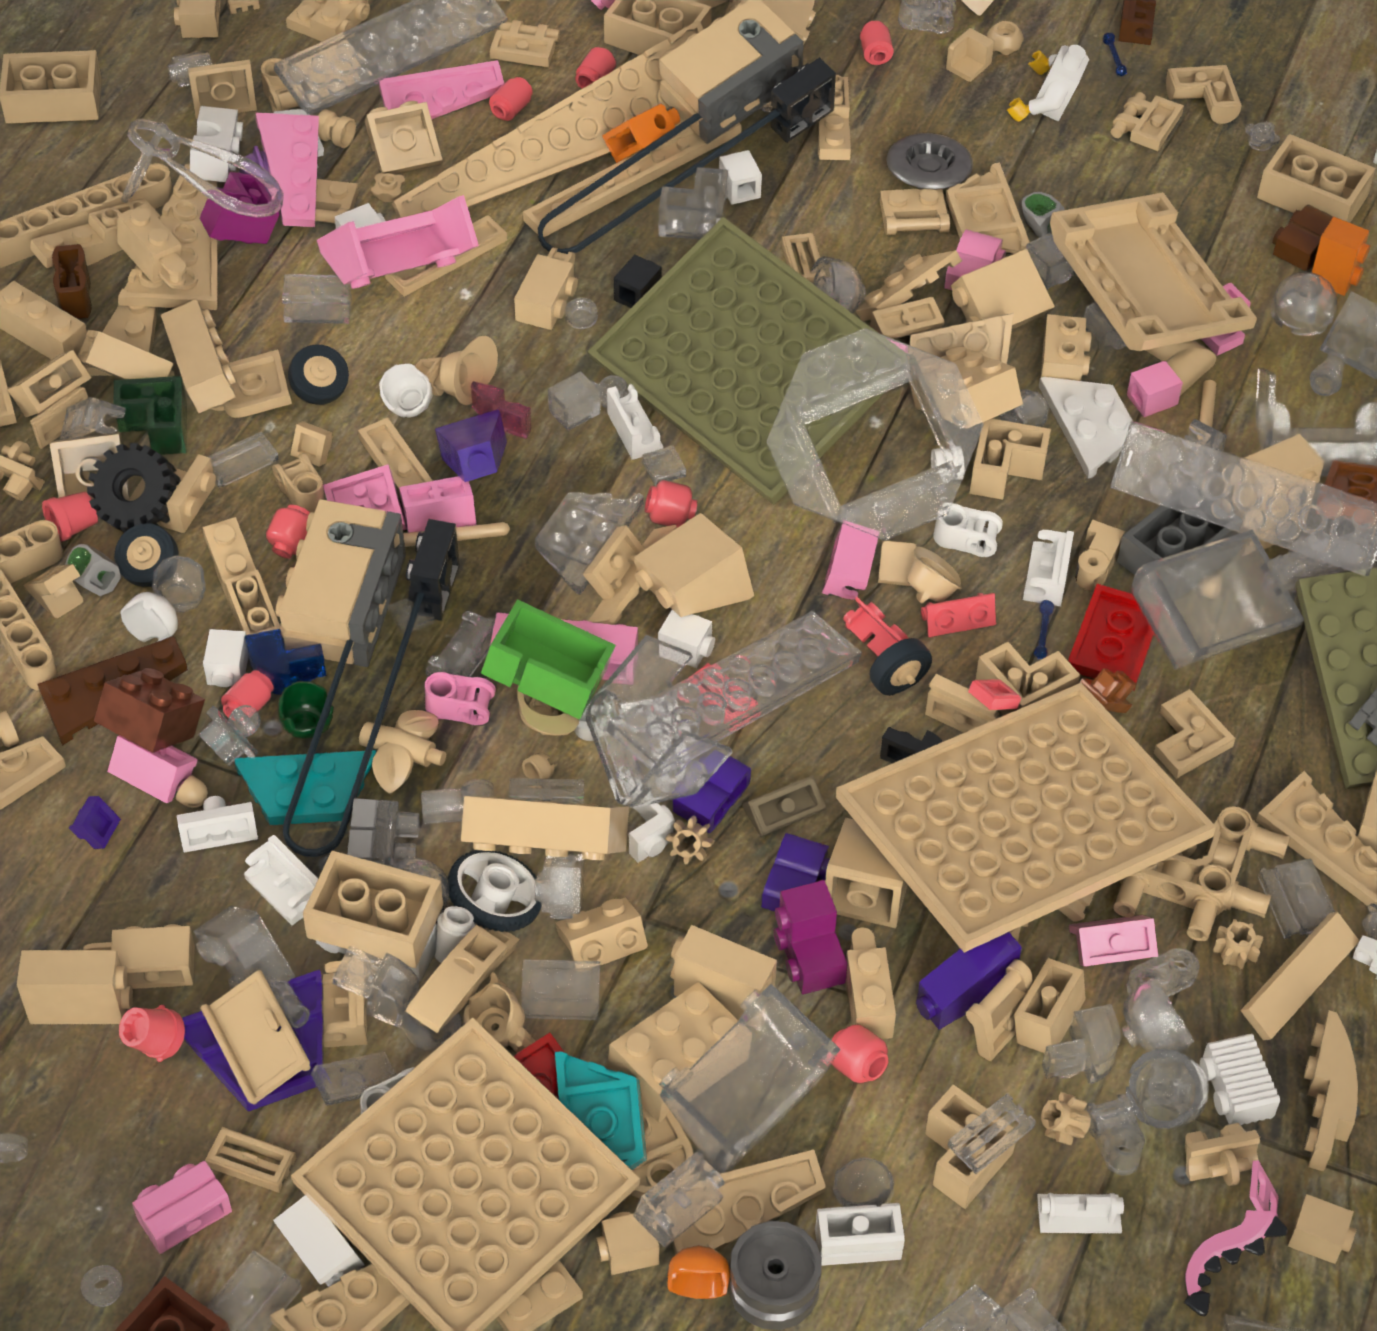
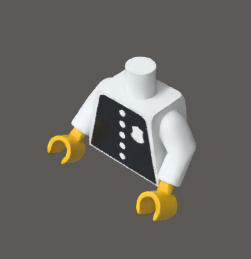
M1079 45L1061 46L1059 52L1051 55L1049 58L1040 50L1032 54L1035 60L1029 62L1028 65L1038 75H1042L1045 72L1047 74L1036 98L1030 100L1028 105H1025L1021 98H1016L1010 102V108L1007 109V112L1015 121L1023 120L1029 113L1032 115L1041 113L1059 121L1089 61L1085 50Z

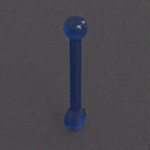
M1105 33L1103 35V43L1109 46L1117 66L1115 69L1116 74L1122 77L1126 75L1127 67L1122 65L1114 45L1115 35L1113 33Z
M1044 600L1040 604L1042 621L1039 643L1034 650V655L1038 659H1043L1048 654V650L1045 647L1049 615L1054 610V604L1049 600Z

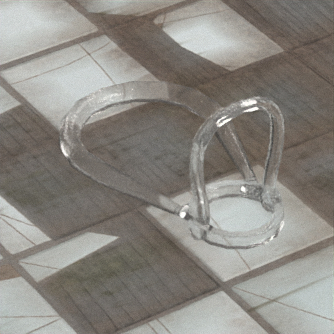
M137 119L131 122L127 133L128 137L136 147L141 149L142 153L124 189L121 198L123 203H127L132 198L153 156L166 162L207 198L225 209L240 215L256 218L272 216L282 209L284 193L278 181L266 169L251 159L232 151L176 135L168 129L165 123H157L146 119ZM136 130H151L155 134L151 142L144 141L137 134ZM164 137L169 141L172 148L164 149L157 146L161 138ZM181 143L245 170L257 178L268 189L271 201L267 204L256 205L230 197L171 158L177 155Z

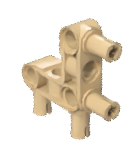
M1227 807L1221 811L1214 823L1216 830L1214 837L1209 839L1206 849L1207 856L1194 860L1175 854L1120 880L1121 886L1114 904V911L1124 917H1133L1142 893L1192 908L1194 910L1187 929V935L1196 941L1208 940L1216 916L1222 913L1223 910H1231V907L1265 918L1272 895H1266L1240 886L1236 879L1246 850L1254 849L1283 859L1290 836H1284L1258 827L1259 823L1252 820L1250 814L1240 807Z

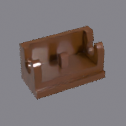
M1123 0L1118 41L1151 45L1156 0Z

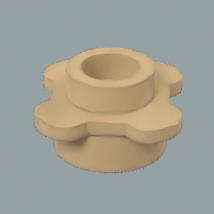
M378 173L375 175L374 180L376 183L371 188L372 195L383 202H393L402 195L401 185L405 183L404 176L391 173Z

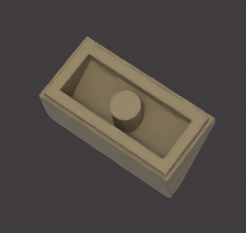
M814 775L742 804L760 837L827 810Z

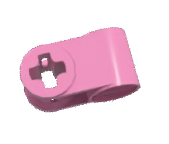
M437 672L431 674L425 681V709L427 712L436 715L438 719L460 721L471 725H483L489 720L490 712L488 706L490 700L495 695L496 688L492 682L484 678H471L446 672Z

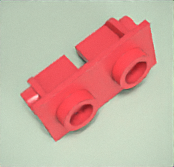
M978 593L977 596L934 604L928 602L925 607H921L922 619L927 621L928 637L996 625L995 594L983 595V593Z
M858 597L855 600L860 608L856 611L850 610L844 616L846 628L863 643L872 634L875 635L867 644V647L877 657L893 644L909 639L896 624L889 627L882 621L885 615L875 604L870 602L866 606Z

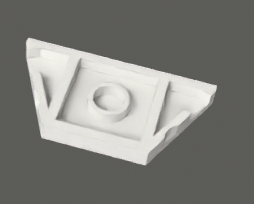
M1051 377L1040 378L1039 388L1087 478L1094 477L1101 465L1106 461L1111 463L1119 456L1122 450L1128 449L1137 442L1139 431L1113 385Z

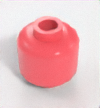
M662 480L658 482L656 487L651 486L649 488L645 502V512L649 513L650 520L653 523L663 526L676 525L678 528L686 523L687 519L690 520L695 516L697 500L692 499V491L689 486Z
M288 505L287 508H280L275 512L266 531V539L273 546L272 551L275 554L288 559L292 555H296L300 539L305 540L307 535L306 524L310 513L308 510L297 505Z
M859 1024L852 1025L838 1031L831 1040L830 1062L835 1069L856 1083L873 1081L879 1078L887 1068V1045L883 1039L866 1027Z

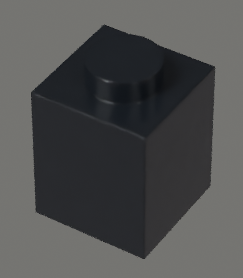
M634 254L614 277V301L632 308L662 278V267Z

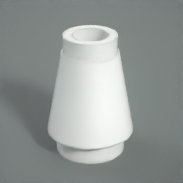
M451 906L438 916L435 958L440 963L475 926L473 915L465 908Z

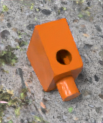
M659 104L620 124L602 135L615 162L618 163L641 151L674 129L675 125L680 123V115L674 107L666 109L663 104Z

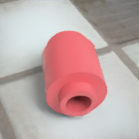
M880 21L866 23L860 33L864 58L872 65L884 64L892 58L894 53L889 29Z
M592 48L576 71L575 80L581 89L587 87L594 81L612 72L616 67V60L613 54L605 48Z
M521 77L509 79L490 97L489 104L492 113L499 119L505 121L512 120L530 102L533 94L531 85Z
M257 670L245 673L222 696L221 703L224 714L234 722H249L270 700L271 692L274 690L271 680L264 673Z

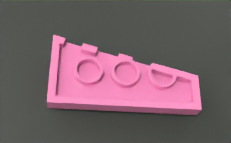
M256 113V123L260 131L261 142L266 154L268 169L273 181L274 193L283 226L315 227L319 116Z

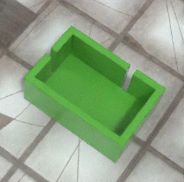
M517 599L490 645L481 674L508 687L515 683L519 685L517 691L580 720L606 673L616 645Z

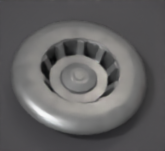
M933 133L914 134L898 140L889 149L886 159L888 168L895 177L904 183L920 189H944L955 186L966 180L973 169L971 154L961 143L950 137Z

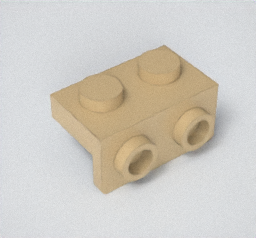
M626 897L610 899L600 907L586 912H574L568 915L566 919L555 922L558 936L570 950L574 968L578 973L642 951L648 947L641 915Z

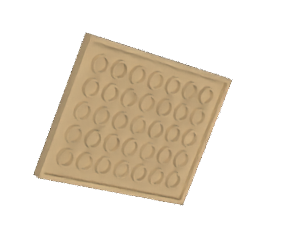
M1082 683L837 787L836 799L963 952H967L1214 837L1216 826Z

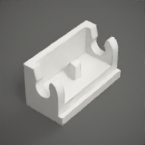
M630 384L628 386L629 393L623 398H620L616 386L608 388L607 414L631 459L634 460L663 451L660 433L655 426H652L643 410L635 387Z
M1039 531V539L1050 540L1053 543L1033 541L1023 600L1061 607L1074 532Z
M273 835L268 838V842L246 858L245 862L251 867L244 873V876L292 926L303 918V911L318 878Z
M306 1195L273 1220L320 1285L326 1283L329 1287L339 1282L341 1276L354 1269L360 1270L365 1266L338 1228Z

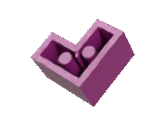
M230 172L223 188L212 187L199 219L210 238L220 241L225 239L242 241L247 244H267L280 212L258 175Z
M825 880L780 891V905L775 908L778 927L774 928L773 933L777 948L785 950L787 955L786 969L790 981H797L802 995L845 984L848 963L835 933L837 910Z

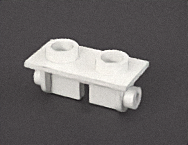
M1037 1194L1040 1233H1122L1120 1214H1123L1124 1202L1123 1198L1119 1197L1118 1194Z

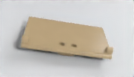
M261 970L253 973L211 1005L204 1004L201 1006L200 1009L245 1097L253 1105L301 1070L308 1071L311 1068L306 1053Z

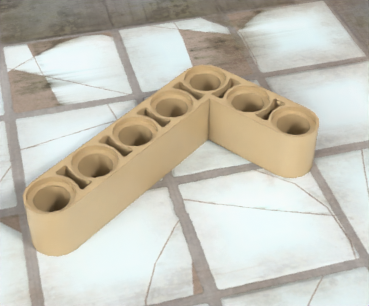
M48 520L33 522L0 537V641L27 685L34 690H39L37 684L58 677L50 647L12 588L11 583L52 566L62 558L63 549L57 526Z

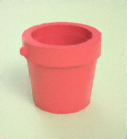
M86 492L59 498L53 497L42 502L44 518L57 526L61 542L69 540L71 536L98 523L97 511L91 507L89 501L92 499Z
M159 1005L155 1009L135 1007L123 1015L119 1025V1035L125 1045L143 1052L148 1057L156 1058L158 1062H162L163 1059L172 1057L181 1047L185 1035L184 1021L179 1013L165 1008L164 1005Z

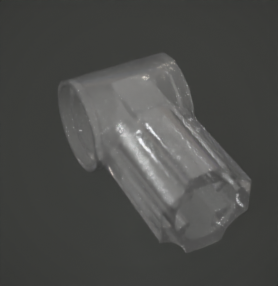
M474 779L465 782L462 788L422 791L423 824L462 822L464 796L495 797L493 784L484 779Z

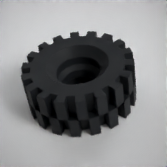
M130 443V448L124 444L117 445V453H113L111 450L106 451L104 456L107 459L104 463L97 460L93 466L99 470L97 474L90 472L88 480L94 483V487H87V493L94 498L89 502L91 507L98 511L96 514L102 520L124 533L139 524H154L158 526L157 523L160 520L167 524L170 521L167 515V502L177 488L176 485H179L181 482L180 477L174 473L177 471L175 467L151 447L146 445L142 447L138 443ZM132 476L142 477L145 481V489L142 495L134 501L126 500L122 495V488L125 482Z

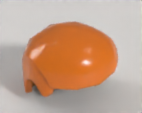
M697 1245L684 1248L672 1257L668 1267L667 1284L670 1292L694 1299H713L727 1294L730 1281V1266L728 1260L721 1253L710 1247Z

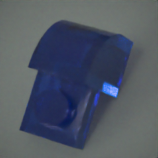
M280 629L245 635L251 670H257L271 680L274 687L271 693L281 695L284 688L294 682L311 681L327 676L321 643L285 651Z

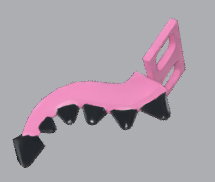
M1259 1160L1253 1161L1250 1199L1257 1211L1247 1210L1241 1225L1205 1240L1193 1253L1187 1265L1185 1282L1188 1296L1184 1303L1199 1316L1205 1317L1207 1315L1211 1296L1210 1293L1201 1291L1202 1287L1211 1284V1278L1204 1274L1205 1271L1219 1273L1222 1270L1219 1259L1221 1257L1231 1265L1237 1264L1244 1250L1261 1256L1265 1253L1264 1238L1281 1237L1288 1233L1287 1227L1278 1218L1277 1214L1279 1196ZM1258 1179H1259V1182H1260L1259 1195H1258Z

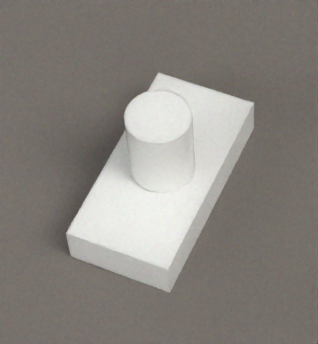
M211 796L204 801L203 811L177 815L184 853L258 839L252 802L226 806L223 798Z

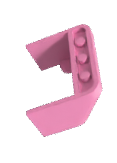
M464 195L432 211L356 228L354 221L348 222L317 240L321 255L344 285L351 284L352 289L371 284L370 279L416 267L436 263L438 268L456 263L455 257L479 246Z

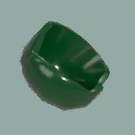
M310 681L294 682L284 688L279 699L278 717L287 733L300 739L313 738L327 698L326 689ZM331 705L322 733L329 729L333 719V705Z

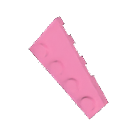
M498 60L379 79V88L384 107H387L389 110L399 108L401 104L408 101H417L418 104L427 102L431 120L487 99L504 84Z

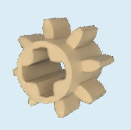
M692 816L686 825L678 819L673 824L678 833H670L665 839L673 842L674 849L670 855L678 854L684 857V864H688L694 855L699 860H704L707 854L702 847H711L715 840L707 836L710 824L702 826L696 823V816ZM693 835L696 841L687 845L684 839Z
M1233 919L1228 929L1224 926H1219L1213 952L1221 953L1223 965L1229 964L1243 969L1248 959L1252 962H1257L1263 936L1255 934L1252 923L1247 924Z
M1060 1092L1059 1101L1048 1100L1041 1113L1042 1124L1047 1128L1044 1135L1066 1145H1072L1073 1137L1084 1138L1091 1122L1090 1115L1085 1110L1087 1102Z

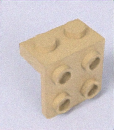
M200 454L197 455L187 472L175 468L177 471L174 473L180 477L181 482L179 485H176L177 488L167 502V515L170 521L165 524L160 520L157 523L159 526L185 533L213 490L216 475L213 473L211 458ZM143 478L128 501H134L142 495L145 489Z

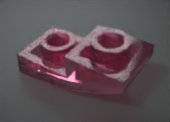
M473 381L471 384L472 408L479 415L497 409L500 410L504 431L527 439L531 432V408L519 403L505 401L504 389Z

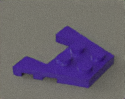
M320 969L286 981L298 1013L287 1018L306 1053L311 1068L308 1071L301 1070L254 1105L248 1102L202 1011L182 1018L185 1027V1042L248 1112L324 1085L323 980Z

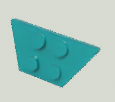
M372 750L357 797L365 785L364 779L372 767V760L376 750ZM365 751L314 754L291 824L342 821ZM307 754L235 758V767L238 775H241L246 782L251 796L260 805L262 814L269 825L284 824Z
M555 1052L559 1101L631 1170L647 1160L640 1081L634 1076L607 1069L593 1062H586L569 1056L567 1053Z

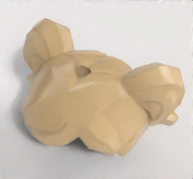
M492 972L489 976V984L469 998V1005L464 1010V1023L466 1024L470 1019L474 1018L504 1048L511 1046L518 1053L536 1040L532 1037L531 1033L523 1028L525 1014L516 995L511 992V989L506 987V984L499 979L497 974Z

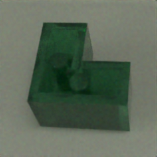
M182 376L114 380L113 406L119 432L147 430L151 448L159 454L187 453V400Z

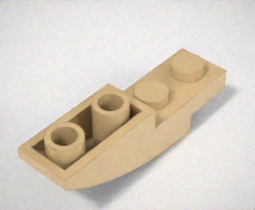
M836 75L834 111L817 122L819 160H850L848 77Z
M145 198L89 213L88 224L31 239L30 250L46 268L53 267L52 254L56 246L80 244L84 250L87 266L123 250L117 243L118 214L146 204L159 219L161 216Z
M236 517L202 527L203 535L214 561L215 571L241 631L246 632L247 643L278 634L280 624L259 570L255 568Z
M475 925L434 971L410 1002L405 1012L416 1018L421 1024L439 1033L469 1002V998L475 995L479 985L514 951L520 939L506 931L488 930V928Z
M1330 1010L1324 1025L1316 1023L1311 1046L1318 1047L1316 1057L1309 1056L1304 1072V1079L1310 1080L1307 1095L1316 1098L1312 1116L1319 1118L1317 1128L1310 1127L1304 1150L1311 1152L1308 1167L1323 1172L1332 1153L1334 1139L1347 1142L1355 1124L1358 1103V1081L1352 1047L1337 1012Z

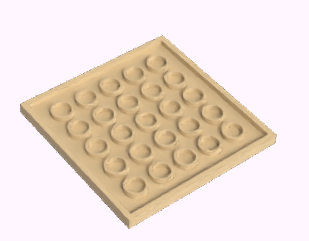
M474 1018L470 1019L291 1175L292 1182L437 1331H483L640 1185V1178Z

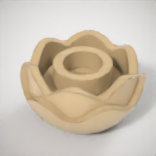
M1001 21L993 25L986 36L994 40L993 51L1001 52L1004 55H1009L1019 50L1024 41L1021 29L1010 21Z

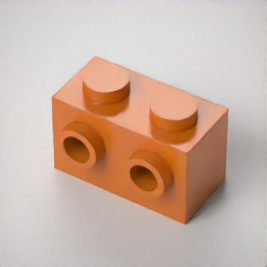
M1333 217L1321 236L1309 282L1343 296L1346 295L1351 285L1357 286L1364 272V268L1360 267V263H1364L1371 245L1366 244L1370 231Z

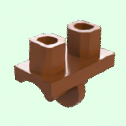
M1103 668L1094 680L1083 678L1079 682L1090 691L1109 713L1110 711L1126 713L1132 706L1126 698L1137 684L1123 671L1117 670L1114 674L1109 669Z

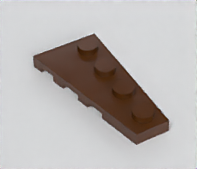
M175 637L163 639L37 684L62 746L73 740L72 735L87 727L89 730L98 725L94 722L105 682L141 671L145 668L160 671L163 673L164 678L169 681L187 671L186 660Z

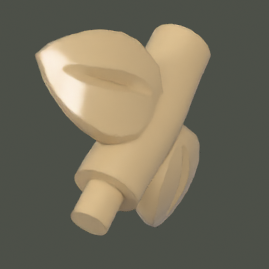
M410 710L399 716L395 727L380 726L373 747L377 752L372 760V769L379 785L388 794L397 791L405 783L412 771L414 762L428 767L431 763L439 766L444 764L446 752L436 749L435 743L428 741L438 728V718L436 715L422 710ZM368 721L362 727L359 736V744L361 746L367 747L374 726L373 722Z

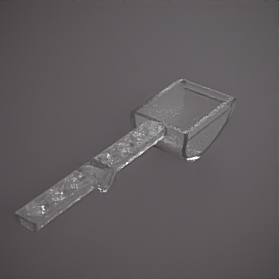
M1377 525L1273 559H1269L1255 532L1249 530L1141 566L1133 579L1132 595L1172 668L1178 670L1298 627L1304 619L1289 594L1296 591V581L1301 578L1357 571L1364 568H1377Z

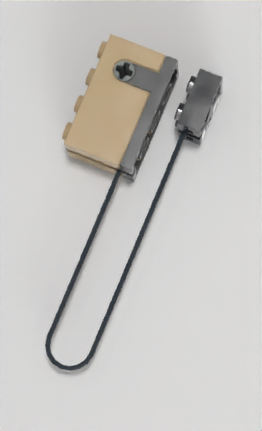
M747 0L739 3L730 13L715 19L709 27L698 34L691 35L685 43L674 50L667 51L659 59L660 76L662 77L660 82L661 98L670 107H674L678 111L684 122L549 212L541 220L538 227V238L541 245L548 252L553 247L543 237L544 227L551 219L689 126L708 144L770 101L773 107L771 113L579 244L570 248H558L557 252L568 254V252L576 253L581 251L770 121L771 128L788 143L834 111L836 73L820 57L810 64L803 65L804 41L762 0Z
M319 499L315 512H310L306 524L307 535L305 540L300 539L298 543L296 565L289 568L286 577L287 589L285 595H280L276 604V616L280 617L281 621L279 635L284 638L285 649L288 653L337 661L339 664L284 820L283 836L286 844L297 854L305 857H319L328 854L339 846L345 835L353 810L354 798H357L416 617L439 621L443 619L460 566L455 523L428 519L425 531L419 532L415 545L417 554L415 560H409L406 570V580L411 581L408 600L413 602V609L339 831L334 840L326 846L317 849H306L298 846L289 835V828L345 664H353L354 662V665L369 667L406 557L402 517L399 513L387 511L386 514V511Z

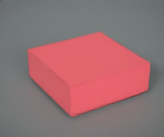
M1000 679L972 681L968 691L989 710L1018 709L1021 701L1020 695Z

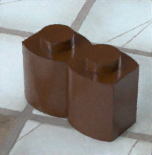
M1311 205L1305 206L1301 211L1296 210L1289 224L1285 228L1281 226L1274 235L1272 241L1275 244L1273 255L1304 271H1308L1314 265L1321 236L1333 216Z
M80 244L56 246L52 254V261L55 270L53 284L58 306L77 319L88 318L92 310L89 294L91 282L84 250Z

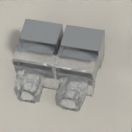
M354 798L347 855L397 869L416 868V843H399V837H419V813L400 811L399 801Z

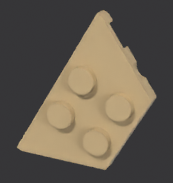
M1000 162L991 165L990 172L981 177L976 173L969 177L966 182L957 184L947 190L946 202L960 239L967 229L1003 239L1001 249L1006 250L1008 253L1015 254L1027 249L1030 254L1031 244Z

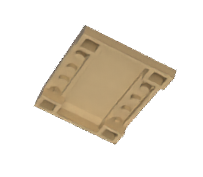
M1163 192L1053 212L1050 226L1054 243L1129 350L1143 351L1254 328L1257 317L1242 297L1231 298L1175 223L1178 211Z

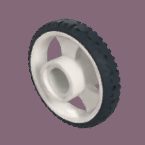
M496 850L470 851L459 857L449 871L447 892L453 906L467 909L473 915V922L478 926H482V928L500 932L520 930L534 921L542 907L543 890L539 879L527 865H524L522 861H519V859L514 858L512 855H507V853L497 852ZM463 874L473 877L478 882L471 898L463 888ZM511 901H518L526 906L520 912L504 914Z

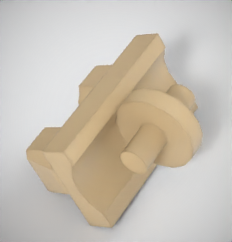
M17 441L12 447L3 446L1 454L6 457L0 455V481L3 476L9 477L3 490L9 496L23 501L31 488L41 490L45 481L35 477V471L30 468L35 463V457L29 455L30 447L28 444Z
M1239 1123L1225 1125L1220 1130V1137L1208 1139L1206 1134L1201 1131L1187 1133L1185 1136L1186 1175L1189 1181L1223 1176L1228 1186L1238 1185L1240 1172L1252 1169L1253 1161L1258 1160L1257 1148L1260 1143V1136L1256 1130L1246 1132Z

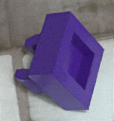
M90 796L87 798L82 809L78 811V816L74 823L69 826V829L77 838L85 839L93 849H104L121 819L100 796Z

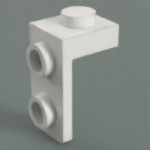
M627 773L622 777V795L646 820L644 824L629 833V854L639 863L648 856L654 857L658 855L670 843L665 839L668 834L673 833L675 820L671 811L665 805L660 806L654 800L644 782L637 781L630 773Z

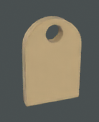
M642 1106L647 1160L632 1170L640 1178V1185L631 1195L642 1200L660 1201L658 1196L659 1189L690 1181L694 1168V1153L692 1145L673 1111L669 1112L664 1120L658 1122ZM658 1170H667L673 1174L674 1178L670 1183L658 1184L652 1180L651 1176Z

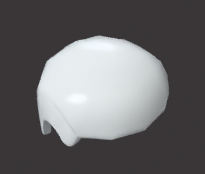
M412 364L394 365L384 373L379 383L380 395L384 404L391 412L403 418H411L421 414L428 408L433 397L432 386L428 377Z
M139 593L120 611L122 622L128 631L142 642L153 638H158V641L173 636L178 628L175 608L164 596L156 593Z

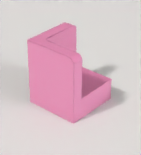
M1162 361L1132 372L1127 396L1142 416L1147 417L1176 406L1179 402L1183 382L1168 363Z

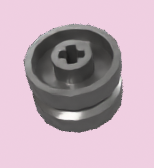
M768 1221L752 1226L737 1240L731 1254L729 1294L734 1308L747 1322L762 1329L783 1330L798 1325L811 1314L819 1297L822 1257L816 1242L804 1229L788 1222Z

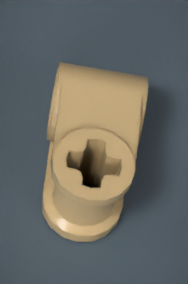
M270 58L264 61L261 65L263 91L273 113L274 111H284L295 107L305 108L306 100L299 82L294 78L287 63L280 58Z
M306 453L299 454L298 459L282 466L280 464L272 466L273 474L280 490L286 494L293 505L303 507L309 512H315L319 499L326 500L322 478L314 469Z

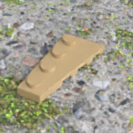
M813 1149L659 1189L658 1196L676 1255L684 1248L697 1245L719 1251L737 1241L752 1226L773 1221L824 1193L826 1185L815 1150Z

